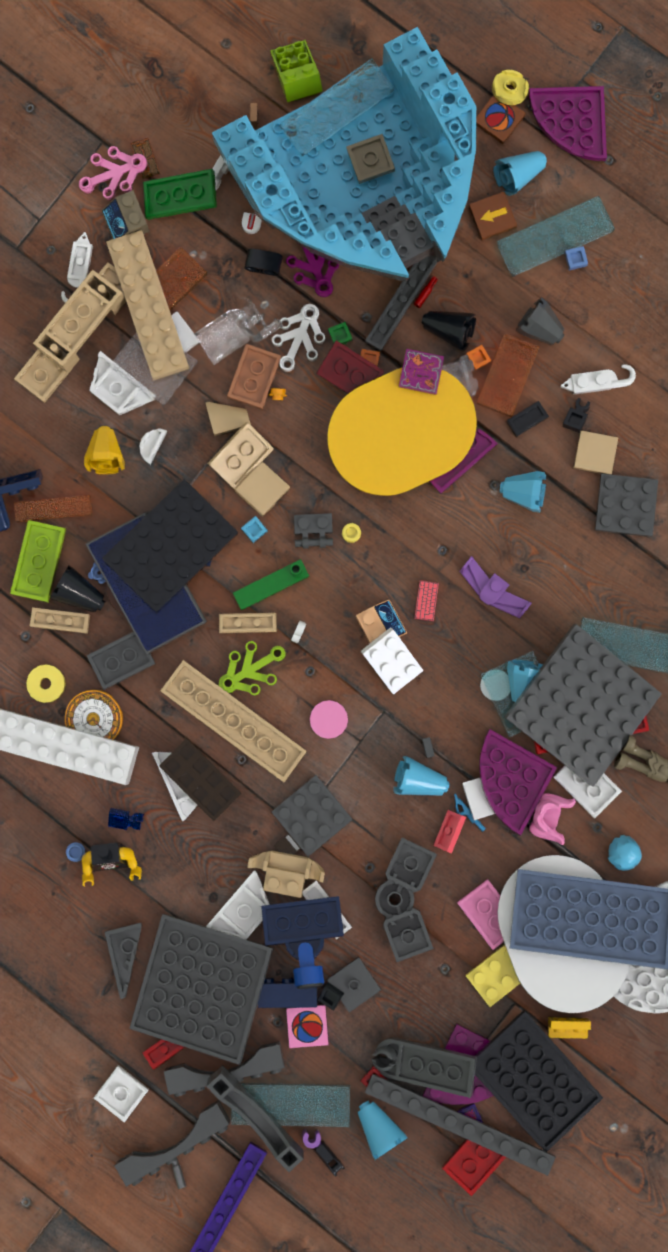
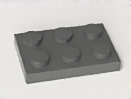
M134 632L87 655L103 690L156 664L151 653L146 655Z

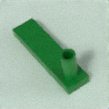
M300 559L233 592V595L242 611L310 576Z

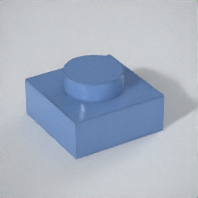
M584 246L565 250L569 270L588 266Z

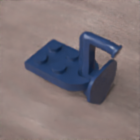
M41 469L0 479V532L10 527V520L2 494L14 495L19 493L21 489H37L38 485H41L43 475Z

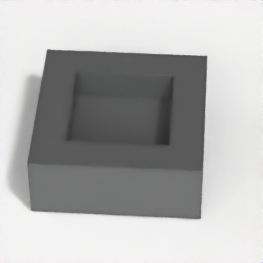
M430 737L421 739L426 758L435 756Z

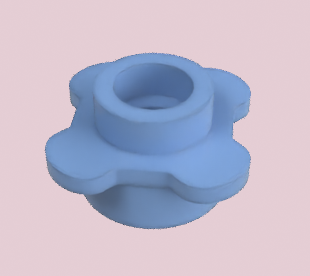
M94 563L91 572L88 573V577L97 580L99 584H104L106 581L102 573L98 575L100 570L97 564Z

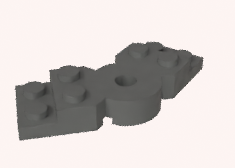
M402 837L385 871L388 880L378 887L375 894L377 909L386 917L383 926L396 962L433 949L420 910L413 907V893L422 889L437 854ZM398 894L400 901L397 904L390 903V895Z

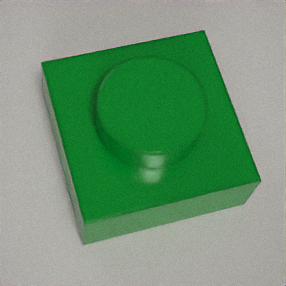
M346 322L328 328L333 344L336 340L341 344L353 341Z

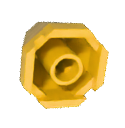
M101 426L93 433L84 456V465L87 471L91 472V469H94L96 474L102 475L116 474L119 472V468L121 470L125 469V461L114 430L108 426Z

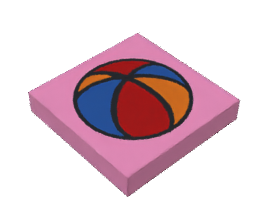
M324 1004L309 1008H286L289 1048L328 1045L326 1006Z

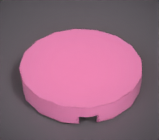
M331 700L322 701L311 711V727L320 737L326 739L336 738L347 727V712L338 702Z

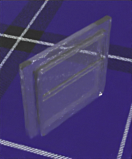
M136 331L109 367L164 406L198 361L184 351L189 369L153 381Z

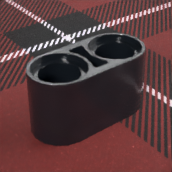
M251 248L247 251L244 268L250 272L278 276L283 256L279 253Z

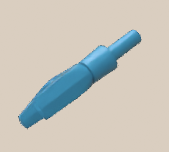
M455 793L456 813L462 816L466 815L471 823H475L483 832L486 828L478 819L473 820L470 809ZM458 804L462 806V812L459 811Z

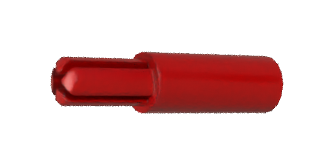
M432 276L415 300L414 305L421 308L431 293L432 288L438 281L435 276Z

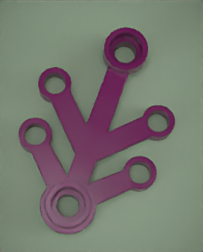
M302 246L309 263L298 260L295 256L291 255L286 259L287 266L289 268L297 267L312 273L316 280L307 278L303 273L297 272L294 275L295 284L315 288L318 296L328 297L333 292L331 279L334 272L339 268V264L337 263V266L332 267L330 264L333 261L329 260V268L323 277L321 269L325 258L318 256L316 261L314 254ZM293 259L296 262L295 264H289V260ZM301 276L303 279L302 281H297L296 277ZM326 286L327 290L322 291L320 288Z

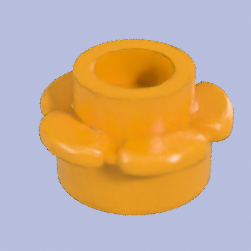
M271 388L269 396H272V400H283V397H287L286 389Z

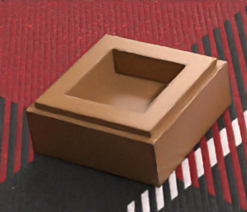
M257 103L250 104V123L254 129H258Z

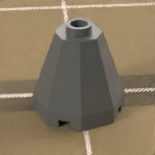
M541 297L534 303L536 307H530L518 323L519 327L516 328V331L523 336L553 345L555 342L558 344L564 337V327L548 302Z

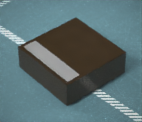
M287 834L274 845L279 852L295 854L301 849L290 834Z

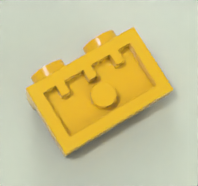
M548 1017L549 1038H588V1030H591V1021L588 1018Z

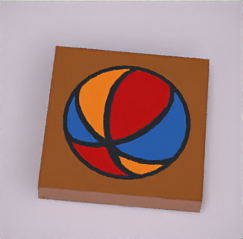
M493 95L477 115L476 125L504 144L526 113L515 105L501 103Z

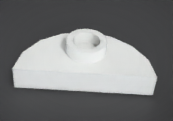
M159 428L147 432L142 437L139 445L140 453L148 464L151 465L167 434V430Z

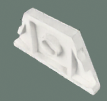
M99 352L97 366L93 374L94 378L90 386V392L119 416L156 400L157 397L104 353Z
M154 752L152 753L180 818L184 821L197 807V804L159 767L171 753Z
M255 870L206 927L247 939L263 921L261 906L270 905L266 893L263 891L258 873Z

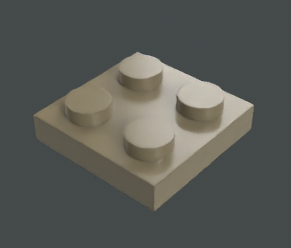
M383 134L346 146L359 184L395 172V167Z

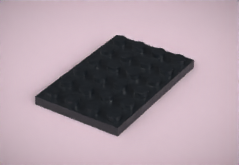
M184 479L125 535L102 560L157 614L238 535V531Z
M525 1010L517 1015L475 1055L477 1056L475 1075L546 1152L603 1099L599 1092Z

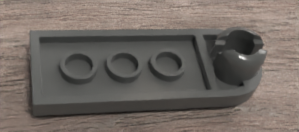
M395 1037L383 1040L372 1054L375 1056L372 1059L373 1065L387 1078L468 1098L472 1096L477 1056ZM379 1054H385L387 1057L380 1056Z

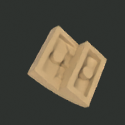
M262 462L238 486L235 492L263 517L290 489V486Z

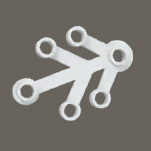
M313 304L304 305L299 314L289 318L284 317L279 322L281 329L288 330L291 324L302 321L299 328L281 335L276 334L272 337V343L275 347H280L283 345V342L294 338L287 356H283L280 359V367L284 372H290L294 369V358L302 341L307 351V359L309 361L317 360L318 353L313 348L307 333L309 324L315 334V343L320 345L325 342V335L321 332L317 322L319 310ZM311 311L313 316L308 317L306 313ZM287 321L289 324L288 326H282V322ZM321 335L323 339L318 341L316 337ZM280 338L281 342L275 343L274 340ZM314 352L316 356L310 358L309 353ZM286 362L291 363V366L289 368H286L284 366Z

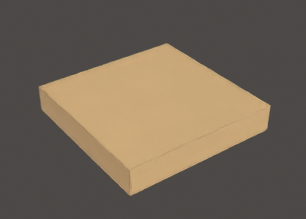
M581 431L573 468L612 475L618 437Z

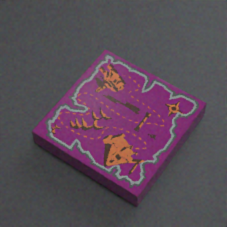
M406 349L399 388L436 395L444 356Z

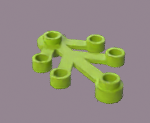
M254 641L247 642L245 646L247 651L242 671L236 675L237 662L241 659V655L237 651H232L229 654L230 663L227 674L220 678L219 687L227 693H232L237 689L250 692L251 695L256 696L261 691L259 685H247L239 681L244 678H250L266 682L270 686L275 685L277 677L274 674L266 675L256 671L272 661H282L286 656L283 647H273L269 655L251 665L254 652L257 650V644ZM254 644L255 649L250 651L248 645ZM280 650L281 656L276 657L274 652ZM234 653L239 656L235 661L231 658ZM273 676L275 681L269 683L268 677ZM226 680L232 681V685L230 687L225 686ZM253 686L258 687L257 693L251 692Z

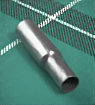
M177 1159L172 1163V1170L177 1187L181 1189L186 1187V1182L181 1165Z

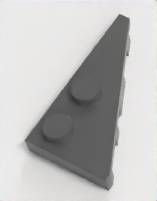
M142 922L104 932L120 999H124L127 995Z

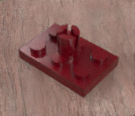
M336 340L316 374L349 394L354 389L381 377L384 370Z

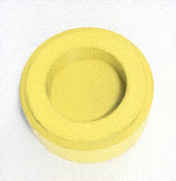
M354 523L345 525L342 530L343 539L348 543L357 542L361 537L360 527Z

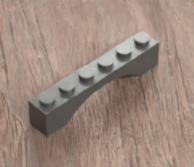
M280 1041L261 1045L247 1061L228 1069V1071L238 1082L243 1081V1078L251 1076L252 1079L263 1076L262 1073L269 1071L270 1074L281 1072L282 1068L285 1067V1061ZM185 1063L167 1067L164 1070L168 1094H174L177 1097L186 1094V1091L189 1090L194 1092L205 1090L208 1078L215 1071L200 1070Z
M223 1065L208 1078L207 1088L221 1102L238 1113L254 1129L275 1159L288 1172L304 1159V1150Z
M217 1100L202 1109L193 1129L177 1144L155 1152L133 1151L118 1160L115 1168L126 1187L130 1184L135 1186L148 1173L150 1176L157 1173L163 1164H172L177 1160L178 1155L182 1153L186 1155L194 1150L193 1146L200 1143L203 1145L211 1139V1135L216 1132L219 1135L226 1131L231 1120L220 1101Z

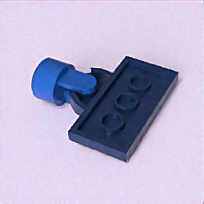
M339 896L261 906L265 946L285 944L290 955L299 960L300 968L293 969L295 987L297 989H308L323 986V966H315L314 959L321 953L324 947V939L344 937Z

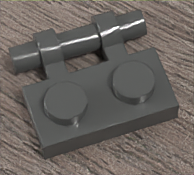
M332 513L294 515L295 535H302V539L295 540V547L309 549L312 546H320V548L333 546V538H325V534L333 533ZM308 534H319L320 539H308Z

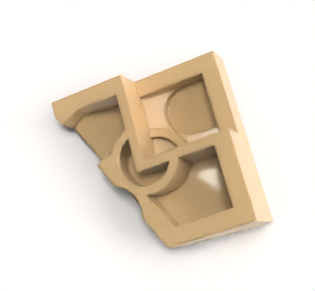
M206 402L214 436L232 431L234 433L245 422L250 424L247 409Z

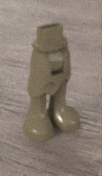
M629 735L628 741L621 750L646 760V764L629 757L625 753L619 752L614 768L622 770L625 767L632 768L645 774L648 778L668 784V760L652 750L648 752L636 745V738Z

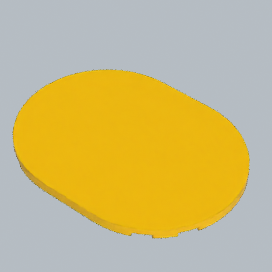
M402 368L372 380L347 394L333 412L327 437L332 463L344 480L362 492L371 495L392 496L412 490L455 468L464 459L473 444L477 419L475 407L468 391L453 375L441 370L436 395L399 388Z

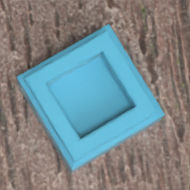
M256 516L241 527L253 543L268 532Z

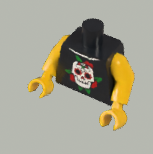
M120 843L92 845L91 851L82 856V885L85 887V882L87 881L92 882V886L94 885L92 871L129 867L131 868L129 879L133 881L134 875L138 876L139 880L141 879L142 869L137 866L138 863L131 848H127Z

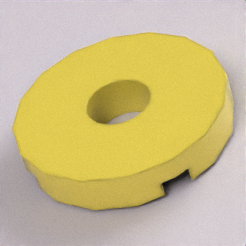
M514 70L502 71L495 76L492 83V93L495 98L506 105L522 103L529 91L528 81H525L521 73ZM506 85H512L515 89H508Z
M40 665L34 668L28 675L26 682L30 696L36 701L43 703L57 700L64 693L66 686L64 675L58 668L51 665ZM45 678L51 681V686L48 689H43L41 686V682Z

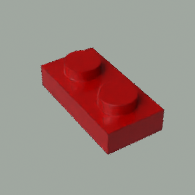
M161 1039L144 1051L143 1055L151 1068L155 1070L186 1047Z

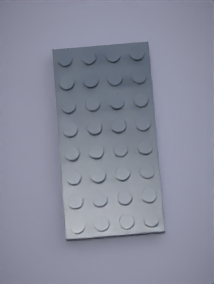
M518 869L509 949L668 970V889Z

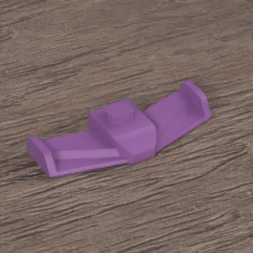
M472 556L459 571L478 594L480 600L487 605L521 618L532 604L506 592L505 590L509 584L495 573L489 579Z

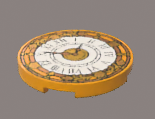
M88 690L76 695L68 704L65 712L66 727L112 740L117 737L123 724V713L113 696L101 690Z

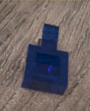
M110 808L108 827L124 830L132 827L133 829L140 830L144 814L135 813L130 816V811Z

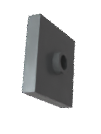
M360 957L327 979L330 984L344 993L341 1001L348 1012H351L381 991V988Z

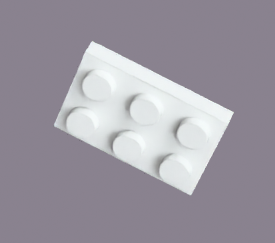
M391 627L361 650V653L393 695L423 671Z

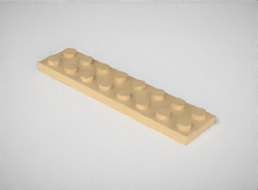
M142 230L106 241L153 381L189 369Z
M184 660L161 689L162 693L283 782L286 781L307 752Z

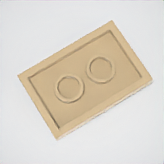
M245 422L207 464L236 490L274 448L248 422Z

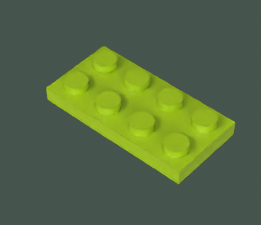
M28 520L10 594L49 603L66 528Z

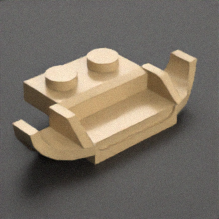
M274 850L250 857L247 867L266 871L263 891L301 898L303 895L305 879L310 878L323 882L325 875L323 868L317 862L310 859V857Z

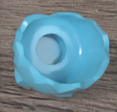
M621 835L620 838H614L613 842L609 845L608 860L618 870H631L641 861L642 853L640 846L630 836Z

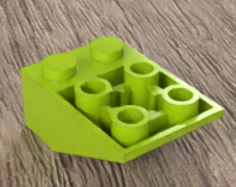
M306 40L270 50L287 102L323 92L320 74Z

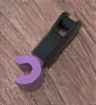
M306 1129L302 1131L304 1145L308 1148H314L313 1151L335 1177L338 1171L345 1169L344 1165L326 1143L321 1141V1135L318 1130L315 1131V1137L311 1140L308 1139V1131ZM334 1159L336 1163L331 1167L329 1163Z

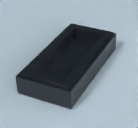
M537 401L506 422L514 435L518 437L549 416L541 403Z

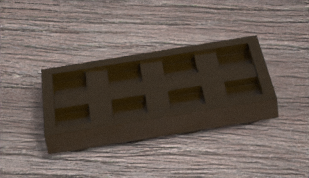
M187 738L159 765L213 821L242 794Z

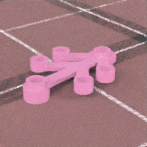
M111 146L108 149V155L112 159L118 158L126 162V164L119 166L103 159L100 154L94 153L91 156L93 165L104 167L109 171L92 178H81L79 188L84 193L89 194L94 191L95 185L112 179L109 187L103 190V196L107 200H112L115 197V191L123 174L129 172L127 179L120 183V189L124 193L132 191V184L137 173L143 172L147 167V160L142 154L130 156L120 152L117 147ZM112 151H117L115 155H111ZM95 158H100L98 162H94ZM137 160H140L138 165H134ZM88 181V185L83 186L84 182ZM129 184L127 189H123L124 185ZM108 191H112L110 196H106Z

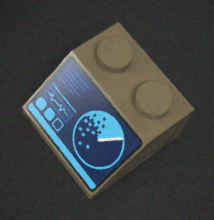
M134 190L115 197L101 210L112 239L142 230L143 234L150 232Z

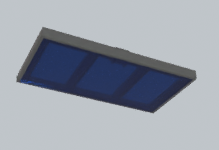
M147 512L86 543V546L147 655L205 624L207 620L187 584L156 614L102 560L147 515Z

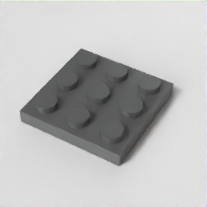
M601 473L595 531L652 537L658 480Z
M317 775L272 811L273 815L308 857L353 820Z

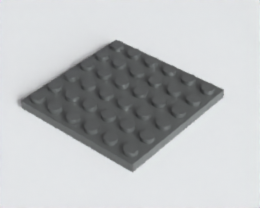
M573 624L504 718L590 786L594 787L626 744L629 735L634 733L662 693L580 626Z
M162 914L129 1029L240 1065L273 947Z

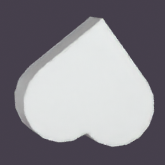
M299 621L291 641L299 642L306 626L305 622Z

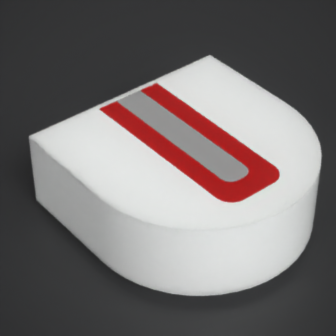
M244 212L242 218L243 230L248 234L257 233L260 230L262 220L256 214Z

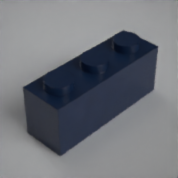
M265 978L258 1001V1008L317 1007V987L297 989L293 978H282V981H274V978Z

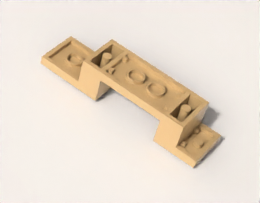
M107 262L99 274L92 269L34 341L33 344L37 351L14 378L15 381L44 403L80 360L76 353L109 312L116 315L126 303L114 266Z

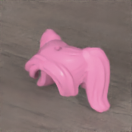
M544 793L535 808L533 822H531L529 831L537 837L564 845V836L556 831L561 808L573 807L576 800L574 798L565 799L558 795Z

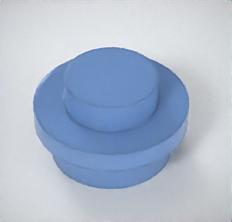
M78 842L71 843L66 849L67 858L73 862L81 861L82 856L86 853L85 847Z

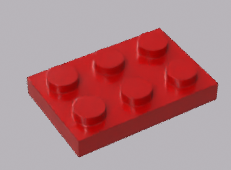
M466 1139L446 1161L442 1169L472 1196L506 1157Z

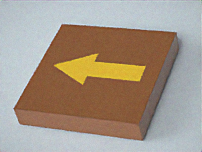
M505 192L469 204L481 240L517 228V223Z

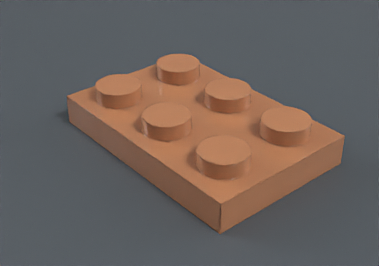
M246 344L227 398L263 410L282 356Z

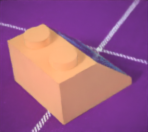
M390 600L372 606L356 615V619L369 643L373 642L390 627L398 637L407 634Z

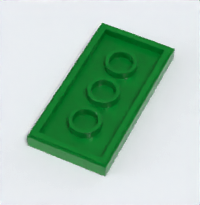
M213 169L143 182L145 218L147 220L217 207L215 171Z

